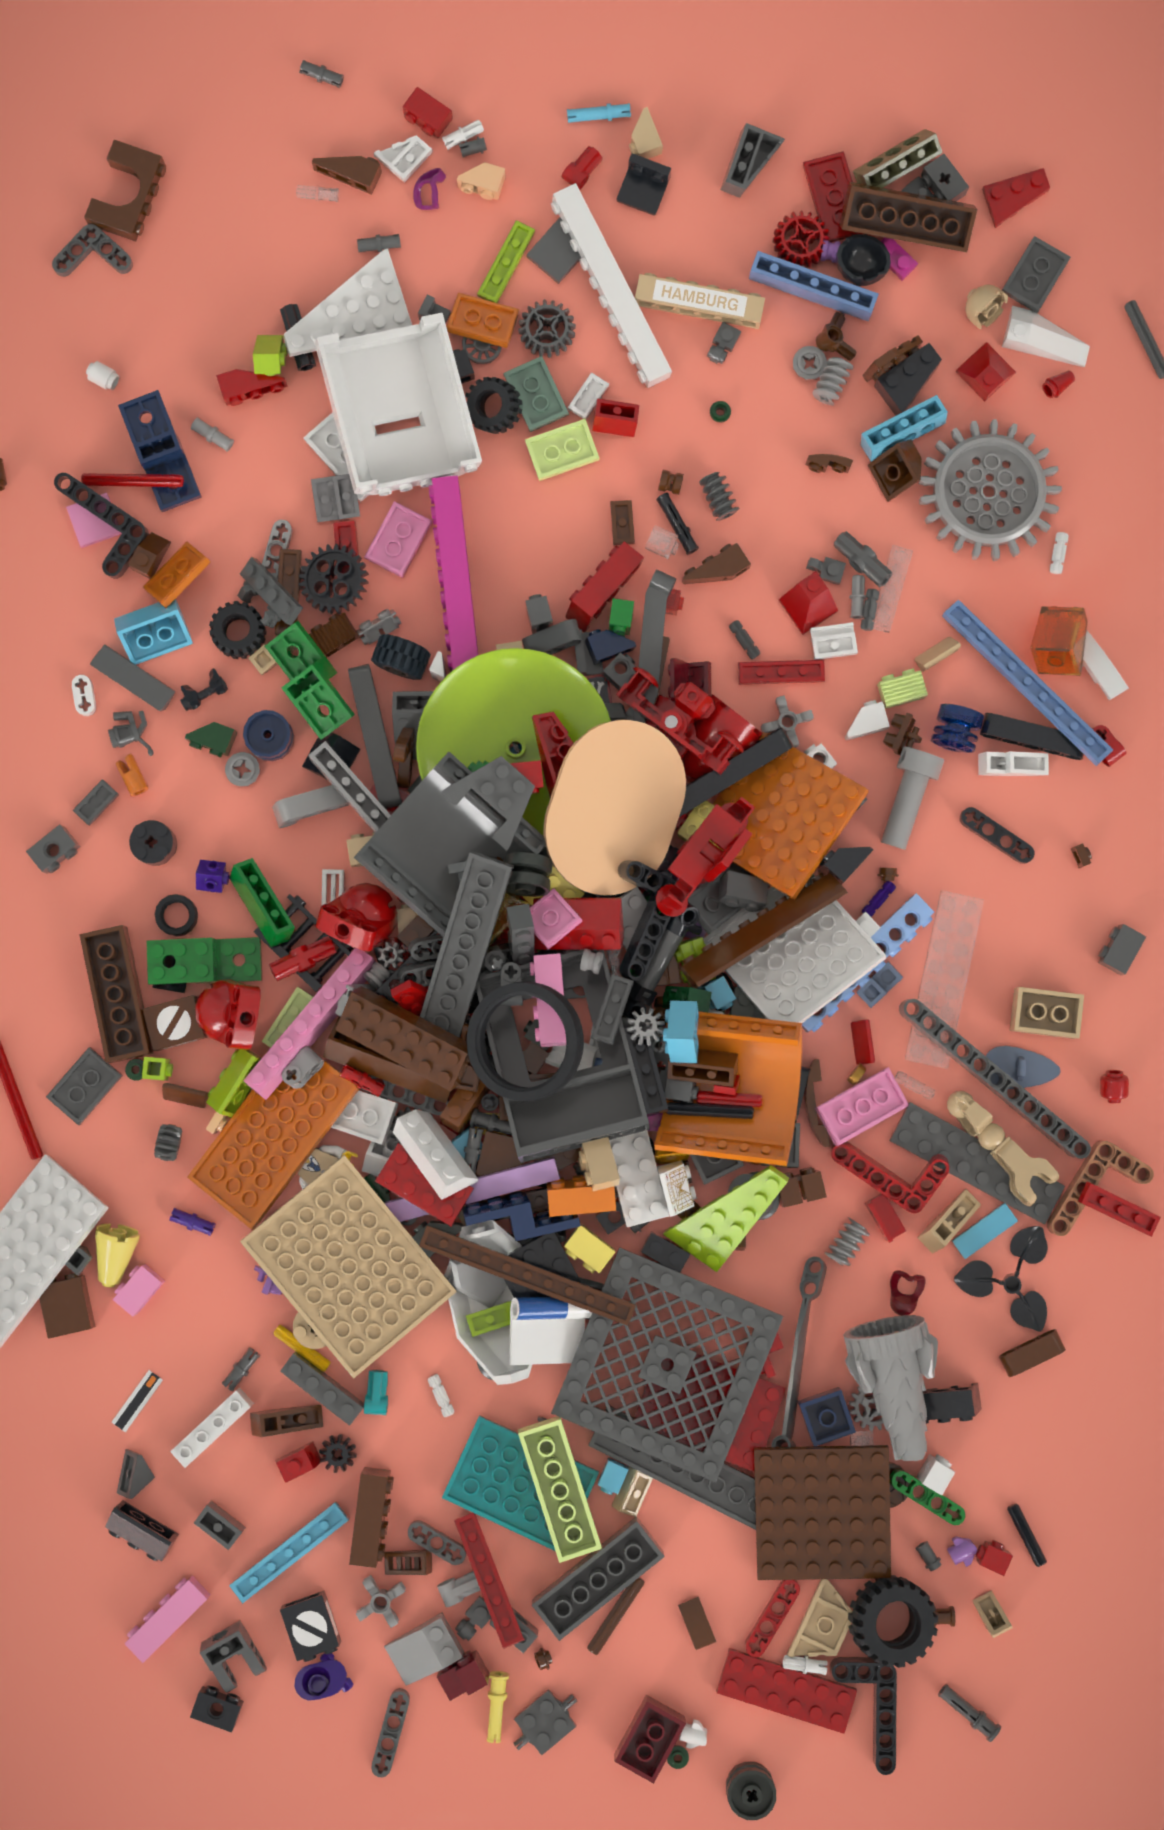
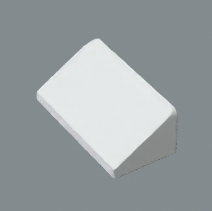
M440 651L436 653L429 668L432 678L439 682L446 677L445 662Z

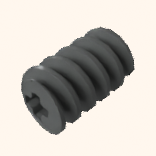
M720 472L709 474L699 481V484L704 486L703 493L708 494L706 500L711 502L709 504L710 509H715L712 515L718 517L716 521L728 518L740 509L739 507H732L736 499L729 500L733 492L725 491L730 484H722V481L727 477L719 476Z

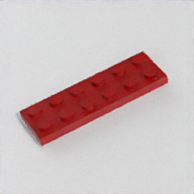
M729 1648L716 1692L726 1697L845 1734L857 1689L810 1673L803 1674L802 1671L784 1669L781 1664L759 1657H752L747 1653Z

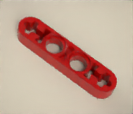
M782 1580L745 1641V1649L750 1656L760 1657L767 1649L800 1593V1586L796 1580ZM793 1583L795 1591H790L786 1597L789 1599V1602H787L778 1595L781 1593L784 1596L786 1593L784 1586ZM775 1602H782L784 1604L783 1612L774 1613L772 1605ZM764 1621H770L773 1624L772 1630L768 1633L760 1629ZM756 1632L762 1637L767 1638L765 1641L762 1638L760 1639L759 1650L751 1651L750 1643H756L759 1638L758 1635H755Z

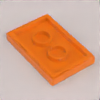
M458 293L446 326L447 332L508 348L519 315V309Z
M185 542L151 577L143 588L162 606L167 608L208 566L210 560L189 542Z

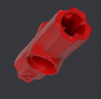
M327 936L308 946L302 945L289 952V955L270 963L269 967L276 981H280L296 972L301 973L311 969L317 962L337 952L331 939Z

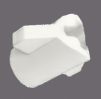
M693 1719L692 1724L686 1723L679 1736V1740L687 1742L686 1748L689 1749L705 1746L707 1744V1728H704L699 1720Z

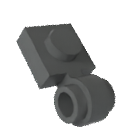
M722 322L712 342L717 346L712 345L707 354L710 361L716 364H723L728 354L725 350L732 352L741 335V331Z
M481 1596L465 1612V1615L470 1619L467 1621L462 1619L455 1628L458 1631L457 1634L463 1640L467 1639L469 1641L477 1632L474 1628L475 1624L482 1629L491 1618L485 1600Z

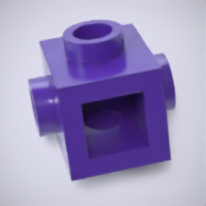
M200 859L196 870V890L222 893L224 885H228L230 873L226 872V863Z

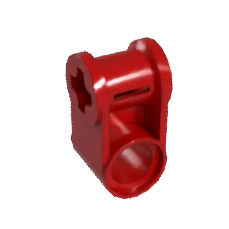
M1098 725L1092 728L1096 733L1100 732L1102 734L1100 737L1113 749L1102 761L1107 767H1110L1126 755L1127 752L1123 745L1106 726Z

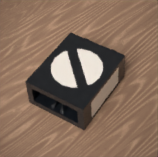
M325 1590L282 1605L280 1612L297 1661L303 1659L304 1662L315 1659L319 1653L324 1652L327 1655L338 1650L337 1647L341 1644V1638Z

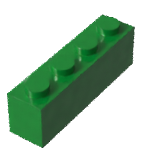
M251 858L235 864L229 879L270 947L272 948L290 941L295 926L254 859Z

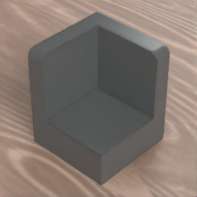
M427 294L418 311L419 320H421L422 316L443 313L446 324L451 314L450 310L436 304L435 298Z

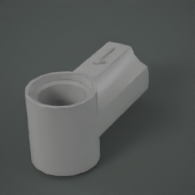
M474 1571L457 1579H448L437 1585L445 1607H451L461 1602L464 1597L480 1591Z

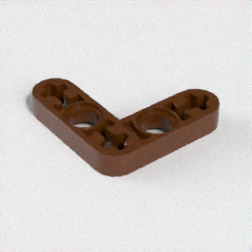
M403 727L394 746L393 761L399 762L398 787L409 788L411 783L415 738L414 728Z

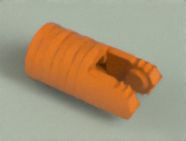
M131 753L125 757L130 771L123 761H117L115 764L132 797L140 795L149 789Z

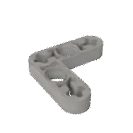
M278 520L272 527L262 565L266 569H270L272 564L268 558L279 561V556L271 554L273 546L279 545L282 549L289 548L293 530L290 523L286 520ZM283 525L288 530V532H283L281 538L285 543L279 541L280 533L277 530L282 528ZM274 562L273 568L276 573H272V575L278 581L279 564ZM301 568V574H305V571Z

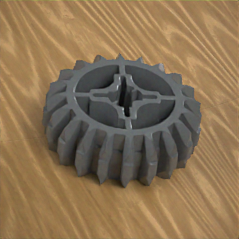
M544 299L543 305L540 306L536 301L534 303L535 309L528 306V313L523 312V319L519 320L521 328L518 329V332L522 335L520 340L521 342H526V349L532 347L531 353L533 355L539 351V357H543L544 353H547L548 358H551V352H555V355L559 356V349L566 352V345H572L570 338L575 337L573 330L576 329V324L572 323L574 317L569 315L570 311L568 308L562 310V303L556 307L554 300L551 301L550 305H547V301ZM542 315H553V316H552L551 318H545V317L542 316ZM535 320L539 328L536 330V334L532 336L530 326ZM562 322L565 330L559 338L556 329L559 327V323ZM547 326L548 329L549 326L551 331H543V327ZM550 340L552 343H542L541 341Z

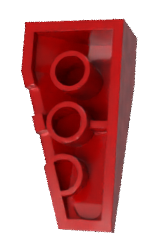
M554 712L532 716L550 798L563 760L574 744L568 736V731Z

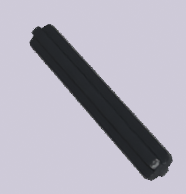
M667 1103V1113L669 1115L752 1119L754 1116V1108L751 1106Z

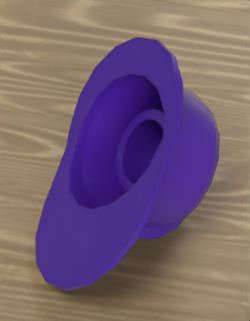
M325 1660L305 1666L296 1675L294 1683L296 1693L307 1701L333 1696L344 1687L347 1672L345 1667L336 1660Z

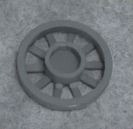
M463 337L462 340L463 350L465 349L468 358L477 364L491 363L499 356L502 347L499 346L496 351L491 348V346L495 345L471 338L468 339L473 341L474 344H466L467 337ZM474 347L475 349L469 354L466 348ZM487 351L494 353V355L492 357H489ZM476 352H479L478 359L473 357ZM482 353L485 354L487 359H481Z

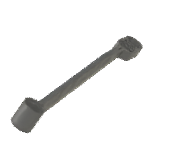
M656 569L645 595L638 667L650 672L659 685L667 598L677 578ZM650 685L643 696L654 704L658 695V689ZM634 710L633 721L645 723L646 718Z
M819 1257L809 1258L804 1266L800 1282V1292L803 1300L795 1332L782 1434L773 1439L771 1447H781L785 1442L788 1443V1447H796L792 1437L811 1301L816 1299L822 1291L827 1270L825 1262ZM814 1262L821 1264V1269L817 1273H812L810 1270ZM809 1283H814L816 1286V1290L812 1294H806L805 1288Z

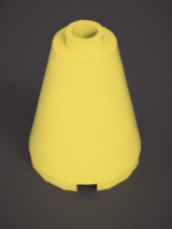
M107 1223L96 1227L98 1281L103 1286L115 1287V1285L120 1284L139 1241L140 1234H138V1230L118 1224V1228H110L111 1224Z

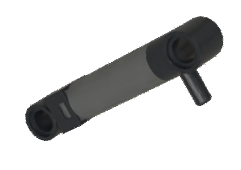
M689 902L684 913L676 917H670L645 976L641 980H632L634 983L623 1013L627 1019L636 1020L632 1013L636 1011L640 1016L641 1008L645 1009L646 1014V1006L644 1004L651 1006L658 994L655 988L686 932L689 931L696 935L702 933V927L695 925L699 920L700 912Z

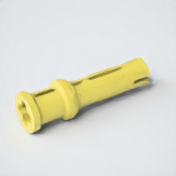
M492 1671L489 1674L491 1688L488 1691V1697L491 1701L487 1742L494 1743L495 1739L496 1743H500L503 1703L508 1694L506 1692V1680L509 1679V1674L503 1671Z

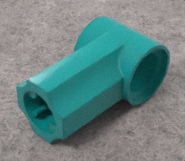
M369 1370L364 1414L387 1415L388 1371Z

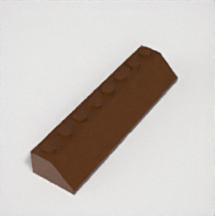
M820 873L811 879L813 884L803 887L795 900L792 898L787 899L786 896L775 902V908L770 911L768 908L763 909L756 914L758 917L756 920L750 922L747 919L738 925L740 930L732 934L731 931H728L719 937L721 942L713 945L711 942L701 949L703 953L695 957L692 954L682 961L684 965L680 969L692 988H698L848 892L831 873L825 876L823 873Z

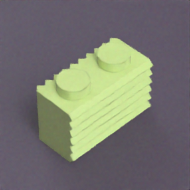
M914 668L903 671L902 676L894 677V674L881 678L882 681L877 684L885 709L924 699L928 695L921 670L915 672Z

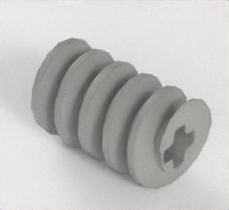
M839 357L829 358L827 366L823 369L824 373L820 375V381L816 384L817 388L813 390V396L824 404L834 406L835 404L832 399L839 400L840 398L835 392L842 393L843 391L839 384L846 385L847 383L842 377H849L850 373L846 369L853 370L854 366Z
M849 1218L851 1224H843L847 1231L839 1230L842 1239L834 1238L837 1246L829 1245L832 1254L824 1253L842 1266L851 1265L847 1259L848 1257L855 1259L856 1256L852 1250H861L857 1243H865L862 1235L870 1236L866 1228Z

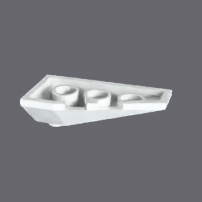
M1016 306L1011 307L1002 344L1003 348L1085 367L1090 348L1089 345L1032 310Z

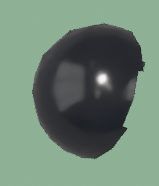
M855 234L847 237L839 246L836 257L837 267L846 281L856 286H867L878 282L887 274L891 264L890 253L886 246L877 238L866 234Z

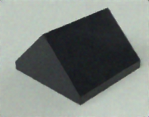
M332 732L322 740L319 737L317 738L309 754L326 741L349 768H351L361 750ZM308 754L302 767L328 780L312 763Z

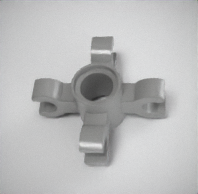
M785 695L777 697L775 702L780 716L776 721L762 724V732L771 733L783 727L794 745L793 747L796 748L800 744L795 727L797 724L812 721L814 718L812 710L795 714L789 711ZM785 717L790 718L793 721V726L785 727L782 724V719Z
M372 1575L368 1576L362 1583L372 1598L370 1603L357 1610L356 1616L362 1621L373 1612L383 1614L388 1625L392 1628L399 1623V1618L390 1606L391 1601L403 1594L406 1588L401 1581L388 1591L386 1589H379ZM379 1596L384 1597L387 1604L379 1606L376 1604L375 1598Z

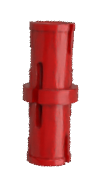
M345 1064L339 1077L355 1084L356 1088L367 1090L377 1097L380 1096L385 1084L369 1077L368 1073H362L348 1064Z

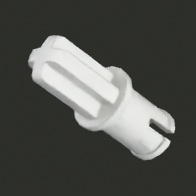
M476 120L462 128L459 126L458 130L443 136L442 140L447 150L462 142L466 143L467 139L483 132L484 128L481 121Z
M784 1655L782 1665L784 1669L802 1671L803 1674L811 1672L826 1675L827 1667L825 1666L828 1665L827 1660L810 1659L808 1656L803 1658Z

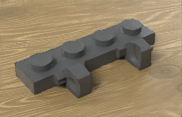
M251 557L240 573L246 581H244V586L241 587L237 596L246 603H251L252 597L258 594L268 604V610L264 612V617L260 620L265 626L274 628L281 619L286 624L292 625L303 607L258 559Z

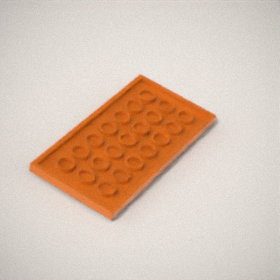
M324 1060L322 1068L302 1088H292L282 1081L267 1100L252 1090L187 1178L246 1226L254 1230L359 1089L352 1082L339 1077L340 1072ZM295 1074L292 1076L294 1080L297 1078Z

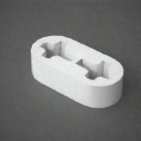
M78 675L72 680L75 708L79 714L91 716L96 711L93 683L87 676ZM81 680L87 683V685L84 686V694H82V690L79 687H77V685L81 683ZM83 698H86L87 703L91 704L86 712L81 708L84 705Z

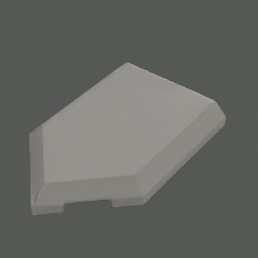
M449 1259L454 1278V1288L488 1308L493 1307L507 1286L504 1279Z

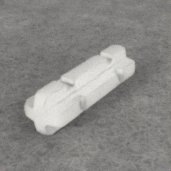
M1057 532L1055 542L1057 543L1054 544L1051 559L1053 563H1051L1049 570L1053 574H1061L1064 565L1062 563H1064L1067 549L1065 543H1068L1069 535L1065 532Z
M432 1375L428 1378V1383L433 1388L432 1392L438 1405L441 1406L443 1416L448 1417L454 1414L453 1406L449 1404L450 1399L444 1386L441 1385L442 1381L439 1375Z

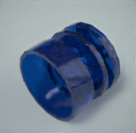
M941 704L936 719L944 725L934 727L933 731L937 734H933L930 741L954 752H975L976 745L973 742H977L978 737L970 731L981 730L984 715L964 706Z

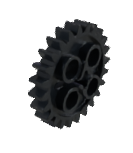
M327 544L326 551L318 547L319 554L317 555L311 552L313 559H305L308 566H301L305 574L299 575L304 580L299 583V586L306 588L301 592L302 595L308 596L306 601L312 603V607L315 609L319 607V611L322 613L327 609L330 615L333 614L334 609L338 614H341L342 608L349 611V604L356 607L355 599L363 600L359 594L360 592H367L363 585L369 584V581L363 578L369 575V573L363 570L366 564L360 562L362 560L361 556H355L356 552L353 549L348 552V547L345 545L340 549L338 544H335L334 549ZM324 564H329L327 571L321 572V567ZM346 565H349V571L345 574H342V568ZM326 585V590L319 594V587ZM343 586H347V592L339 595V590Z

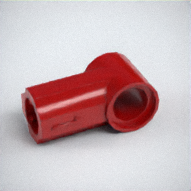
M588 146L575 162H571L565 168L561 177L570 185L576 183L579 190H581L587 183L589 175L603 160V157L594 147Z

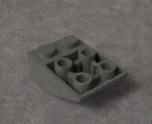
M434 691L393 692L392 718L394 742L396 743L403 727L414 728L413 760H417L416 742L419 722L423 710Z

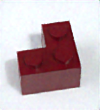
M469 1650L463 1654V1658L440 1670L437 1674V1679L449 1701L465 1692L469 1696L488 1685L490 1673L478 1651L475 1650L471 1653Z

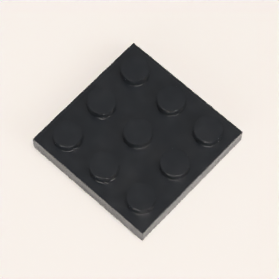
M555 1232L541 1235L506 1254L581 1283ZM504 1279L514 1298L550 1297Z

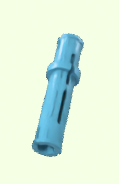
M608 103L607 106L567 109L568 123L602 119L612 121V118L631 117L630 103L620 105Z

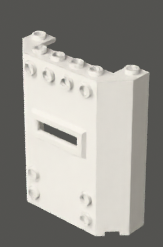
M443 313L422 316L419 324L345 339H339L338 333L316 338L315 347L354 494H379V496H387L395 490L406 492L413 489L412 487L414 486L428 487V485H432V478L460 476L465 473L474 472L479 468L482 458ZM419 417L421 424L420 426L377 434L375 429L376 425Z

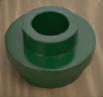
M717 401L710 408V416L715 422H725L731 415V408L724 401ZM719 409L724 411V414L721 416L716 413Z
M132 1059L127 1063L125 1072L129 1079L134 1081L142 1079L143 1060ZM137 1065L140 1071L134 1074L132 1069Z
M676 1745L667 1758V1762L672 1768L681 1769L687 1765L689 1754L683 1746ZM679 1754L682 1756V1759L675 1761L674 1756Z

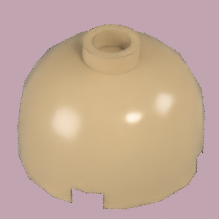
M989 284L972 289L967 296L965 307L967 318L979 329H982L981 326L983 325L986 327L990 326L1002 314L1004 309L1001 306L1003 302L1007 304L1008 295L998 287Z

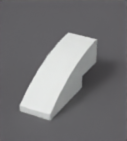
M983 752L978 754V775H1049L1048 753Z

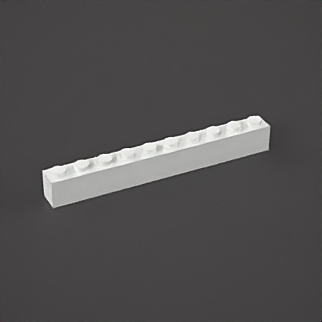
M575 183L554 193L551 203L552 210L555 215L559 214L561 217V227L565 234L569 233L572 239L570 244L573 251L579 252L581 267L584 271H588L590 284L594 290L597 289L600 295L598 298L601 306L607 308L610 314L608 315L612 327L616 326L621 345H626L629 351L627 353L629 361L632 365H636L640 382L642 384L645 383L646 387L649 388L670 378L672 370L577 184Z

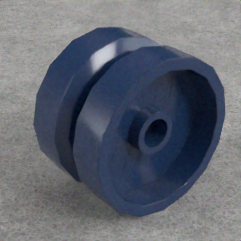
M262 710L256 712L248 718L244 726L243 738L246 746L256 757L264 761L282 759L290 752L294 744V733L291 725L281 714L275 711ZM267 733H272L270 738H266L265 735Z

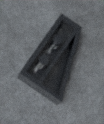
M972 1383L971 1387L958 1388V1385L948 1389L933 1388L923 1391L927 1409L926 1424L929 1423V1420L947 1423L951 1422V1418H959L960 1421L973 1420V1417L982 1409L978 1383Z

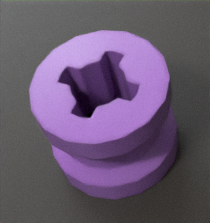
M824 240L823 242L826 244H823L820 261L831 260L833 263H837L836 257L841 242L831 243L828 240Z

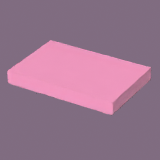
M394 501L364 558L403 578L427 534L432 520Z

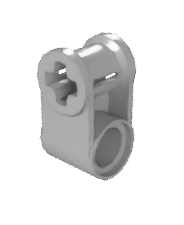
M306 1046L284 1068L282 1079L292 1088H302L322 1068L324 1060L309 1046ZM294 1074L297 1077L295 1080L292 1078Z

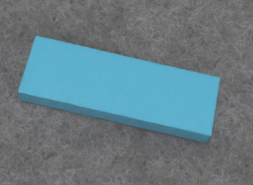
M1003 1203L954 1238L952 1243L962 1257L966 1259L1014 1225L1018 1220L1006 1203Z

